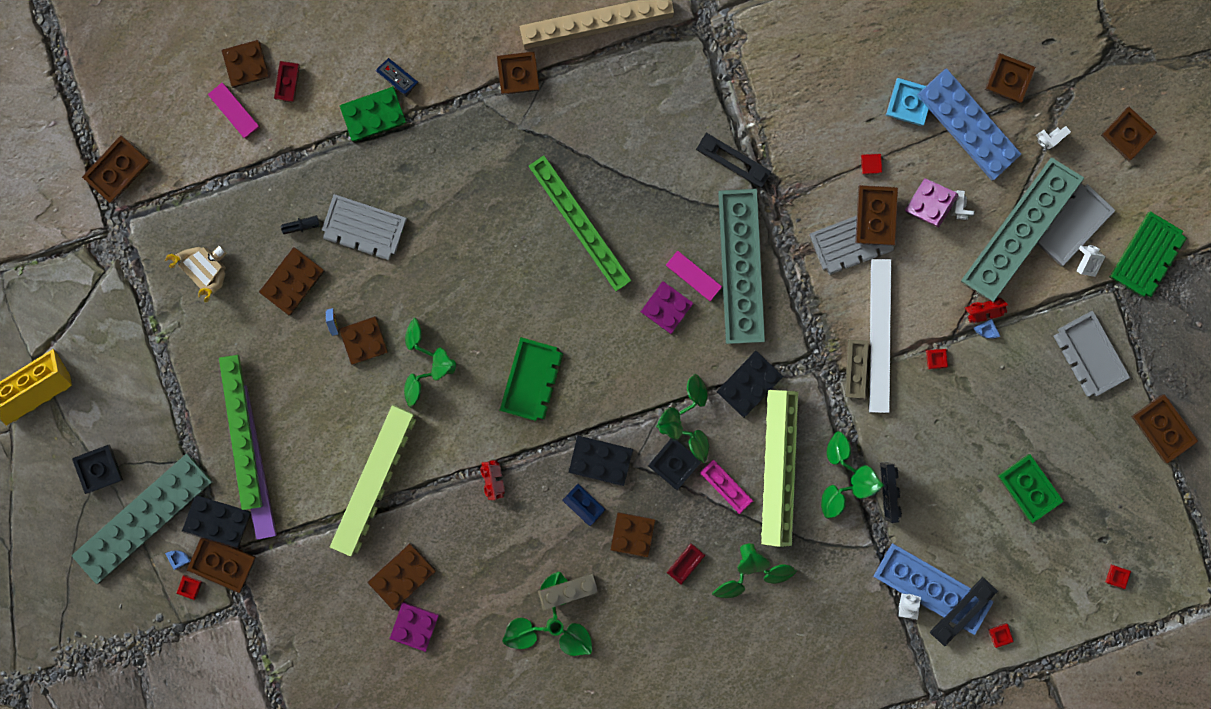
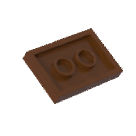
M120 135L82 178L112 204L151 162L125 137Z
M858 186L855 244L895 245L897 187Z
M293 247L259 293L287 315L291 316L325 270L297 248Z
M1165 394L1160 395L1131 416L1166 464L1198 442Z
M200 538L187 571L241 593L256 556L233 547Z
M409 543L367 583L392 610H395L436 570Z

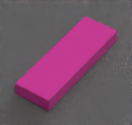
M223 82L208 94L244 139L260 128Z
M679 251L665 265L709 302L722 287Z
M714 459L700 471L701 475L739 514L753 502Z

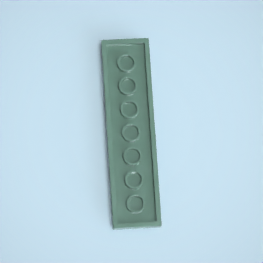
M1051 157L962 278L961 282L994 303L1080 186L1084 177Z
M757 189L718 191L726 344L765 342Z
M188 453L185 454L71 556L96 584H99L186 507L195 496H198L212 484L213 481Z

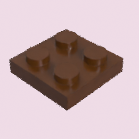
M259 40L221 50L231 87L235 88L270 78Z
M535 51L497 56L501 95L539 91Z
M999 53L985 91L1020 104L1024 99L1035 66Z
M1127 107L1101 136L1124 158L1131 161L1157 132L1133 109Z
M376 316L339 329L351 365L389 353Z
M617 512L610 550L648 557L655 519Z

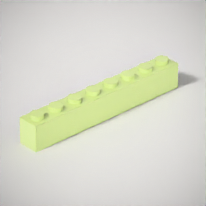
M768 390L762 544L779 547L792 546L798 391Z
M395 405L391 406L330 548L348 556L359 552L362 546L360 542L362 535L366 536L370 527L368 521L370 517L374 518L378 508L375 505L384 496L385 490L383 487L385 482L389 483L393 472H391L393 464L397 465L401 456L398 454L400 448L405 447L409 438L406 436L409 429L412 430L415 425V414Z

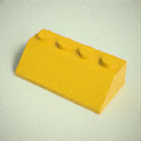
M54 349L0 381V420L6 426L72 386L70 374Z

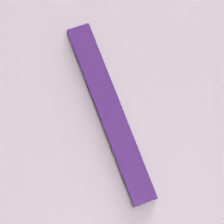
M245 385L262 507L251 509L256 539L258 540L276 536L277 534L247 385Z

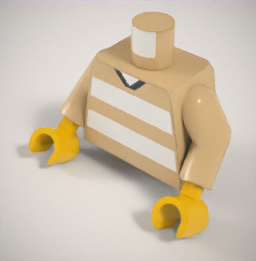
M218 246L213 252L204 247H195L183 250L175 255H167L165 261L172 260L174 262L169 265V268H174L178 262V266L200 288L198 298L201 295H206L204 302H208L210 295H213L223 286L226 267L220 260L227 252L221 246Z

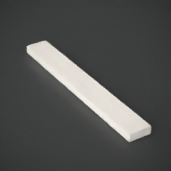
M871 259L869 412L889 413L891 259Z

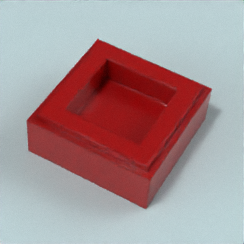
M881 154L861 155L862 175L882 173Z
M946 348L926 350L928 369L948 368Z
M1111 564L1105 583L1126 589L1131 571Z
M183 575L176 594L196 600L202 581Z
M1007 623L988 629L995 648L1014 642Z

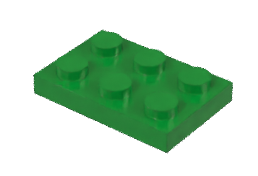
M393 86L339 105L352 142L406 124Z
M1027 454L997 475L1030 523H1034L1064 502L1031 454Z

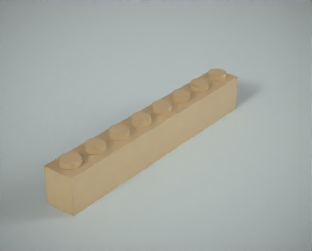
M637 0L520 25L524 49L673 18L674 9L672 0Z

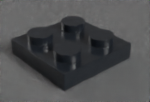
M670 438L648 464V467L674 489L678 490L701 462L680 442Z
M110 445L72 458L85 494L123 481Z

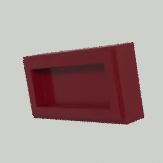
M690 543L666 573L682 585L706 555Z

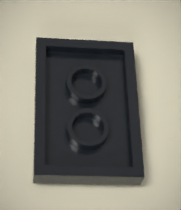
M755 350L716 392L745 418L768 394V390H771L784 376Z
M577 435L568 473L624 486L633 449Z
M881 462V482L884 484V487H882L884 519L890 523H899V518L902 517L901 506H898L897 498H900L899 486L896 487V479L899 477L898 468L893 463Z
M195 496L182 532L238 549L251 516V511L242 510L241 508L201 496Z

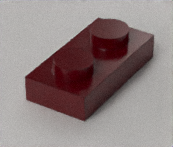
M279 62L274 94L275 100L294 103L300 69L298 63Z

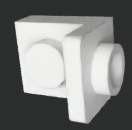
M1066 126L1062 129L1057 127L1049 135L1045 130H1042L1036 136L1042 147L1050 149L1071 131Z
M957 190L955 192L959 196L951 207V215L956 216V219L968 220V217L974 215V211L963 210L967 204V197L964 196L965 191Z
M1093 245L1088 247L1080 246L1079 250L1085 255L1077 272L1081 275L1095 277L1105 256L1099 252V248Z
M902 593L898 616L918 620L921 597Z

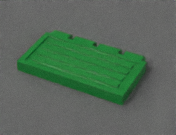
M1148 212L1109 277L1141 297L1145 295L1152 297L1159 286L1153 281L1161 283L1168 271V268L1163 265L1171 266L1178 254L1173 248L1180 250L1187 237L1182 235L1183 230L1153 212Z
M520 337L499 411L537 421V418L545 419L548 406L541 405L542 401L550 402L553 388L548 387L547 383L555 385L559 371L552 368V365L560 366L564 353L557 352V347Z

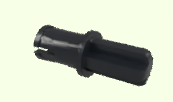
M318 216L298 218V221L282 224L281 231L285 235L298 231L304 233L305 230L320 227Z

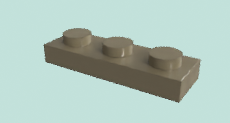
M848 340L845 397L865 398L868 341Z
M593 574L538 591L543 610L598 593Z

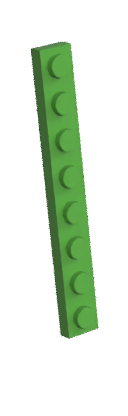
M543 155L530 164L528 167L615 292L630 283L631 279L546 157Z
M240 355L220 357L219 363L241 509L262 507Z

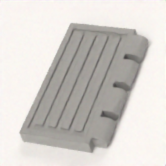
M1080 184L1072 195L1073 199H1069L1037 243L1060 266H1064L1079 250L1080 246L1115 211L1088 184L1085 186Z
M334 194L322 231H325L323 239L337 243L340 236V245L355 249L358 242V251L373 255L376 248L378 249L376 257L389 260L391 254H396L407 218Z
M857 216L809 234L823 270L827 269L829 275L842 271L840 263H843L844 268L847 269L860 264L858 256L865 262L878 257L876 249H878L880 255L894 251V248L888 245L855 244Z
M1093 311L1057 329L1059 333L1053 337L1060 348L1065 345L1067 346L1062 353L1068 364L1076 362L1077 365L1071 367L1078 381L1086 380L1080 384L1086 396L1092 394L1098 396L1130 378Z

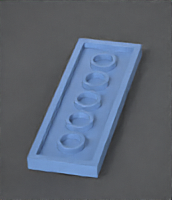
M947 68L917 94L991 181L995 180L1021 155Z
M893 543L873 577L903 594L920 596V604L942 617H945L971 589ZM975 596L951 622L957 624L980 600ZM990 600L963 629L975 635L994 601Z

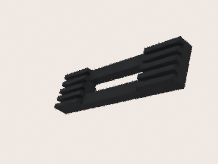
M705 133L696 148L700 153L722 164L759 188L763 187L772 172L708 133ZM721 148L751 166L752 168L749 173L717 155L718 149Z
M984 577L930 631V634L944 647L998 592ZM976 596L980 601L954 628L951 627L949 623Z

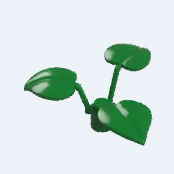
M415 317L411 320L406 330V347L408 350L415 348L432 356L433 367L431 373L418 375L417 377L415 374L408 376L404 386V395L410 408L419 400L421 394L419 380L421 378L432 376L434 380L438 381L446 374H454L456 369L455 360L450 359L443 348H438L435 353L419 347L418 344L421 341L422 334L419 322Z
M693 374L687 382V393L693 401L692 405L680 412L675 407H669L662 414L656 427L661 434H667L673 440L679 439L682 434L689 435L691 437L689 439L691 452L700 462L706 463L709 453L707 436L701 430H696L694 433L683 431L682 421L680 420V415L694 408L697 404L699 407H704L708 399L707 388L703 380L697 374Z
M836 432L828 443L827 458L834 465H838L841 462L844 467L853 471L855 475L851 478L853 486L838 490L836 485H831L825 489L821 498V508L827 519L837 517L844 511L846 499L842 492L853 490V494L857 498L864 499L872 496L884 487V484L879 480L871 467L862 466L856 470L845 463L844 460L849 459L851 456V446L847 437L842 432Z
M744 544L740 547L742 560H740L737 568L740 573V580L738 582L732 580L720 585L713 591L712 595L719 598H734L741 595L745 591V586L742 585L744 575L764 572L767 574L764 576L765 582L777 584L790 579L797 572V569L783 564L775 566L769 571L767 569L770 567V561L756 552L754 544Z
M555 572L545 579L540 590L567 582V579L561 572ZM552 607L553 618L547 621L546 627L532 628V624L528 619L516 618L507 626L502 640L503 644L510 648L526 649L534 645L537 640V636L534 633L535 630L549 631L554 636L564 633L559 639V645L565 654L578 656L592 653V642L586 628L581 624L572 623L566 631L562 622L557 618L556 607Z

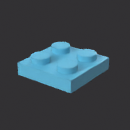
M897 78L886 116L923 126L928 107L917 94L926 86Z

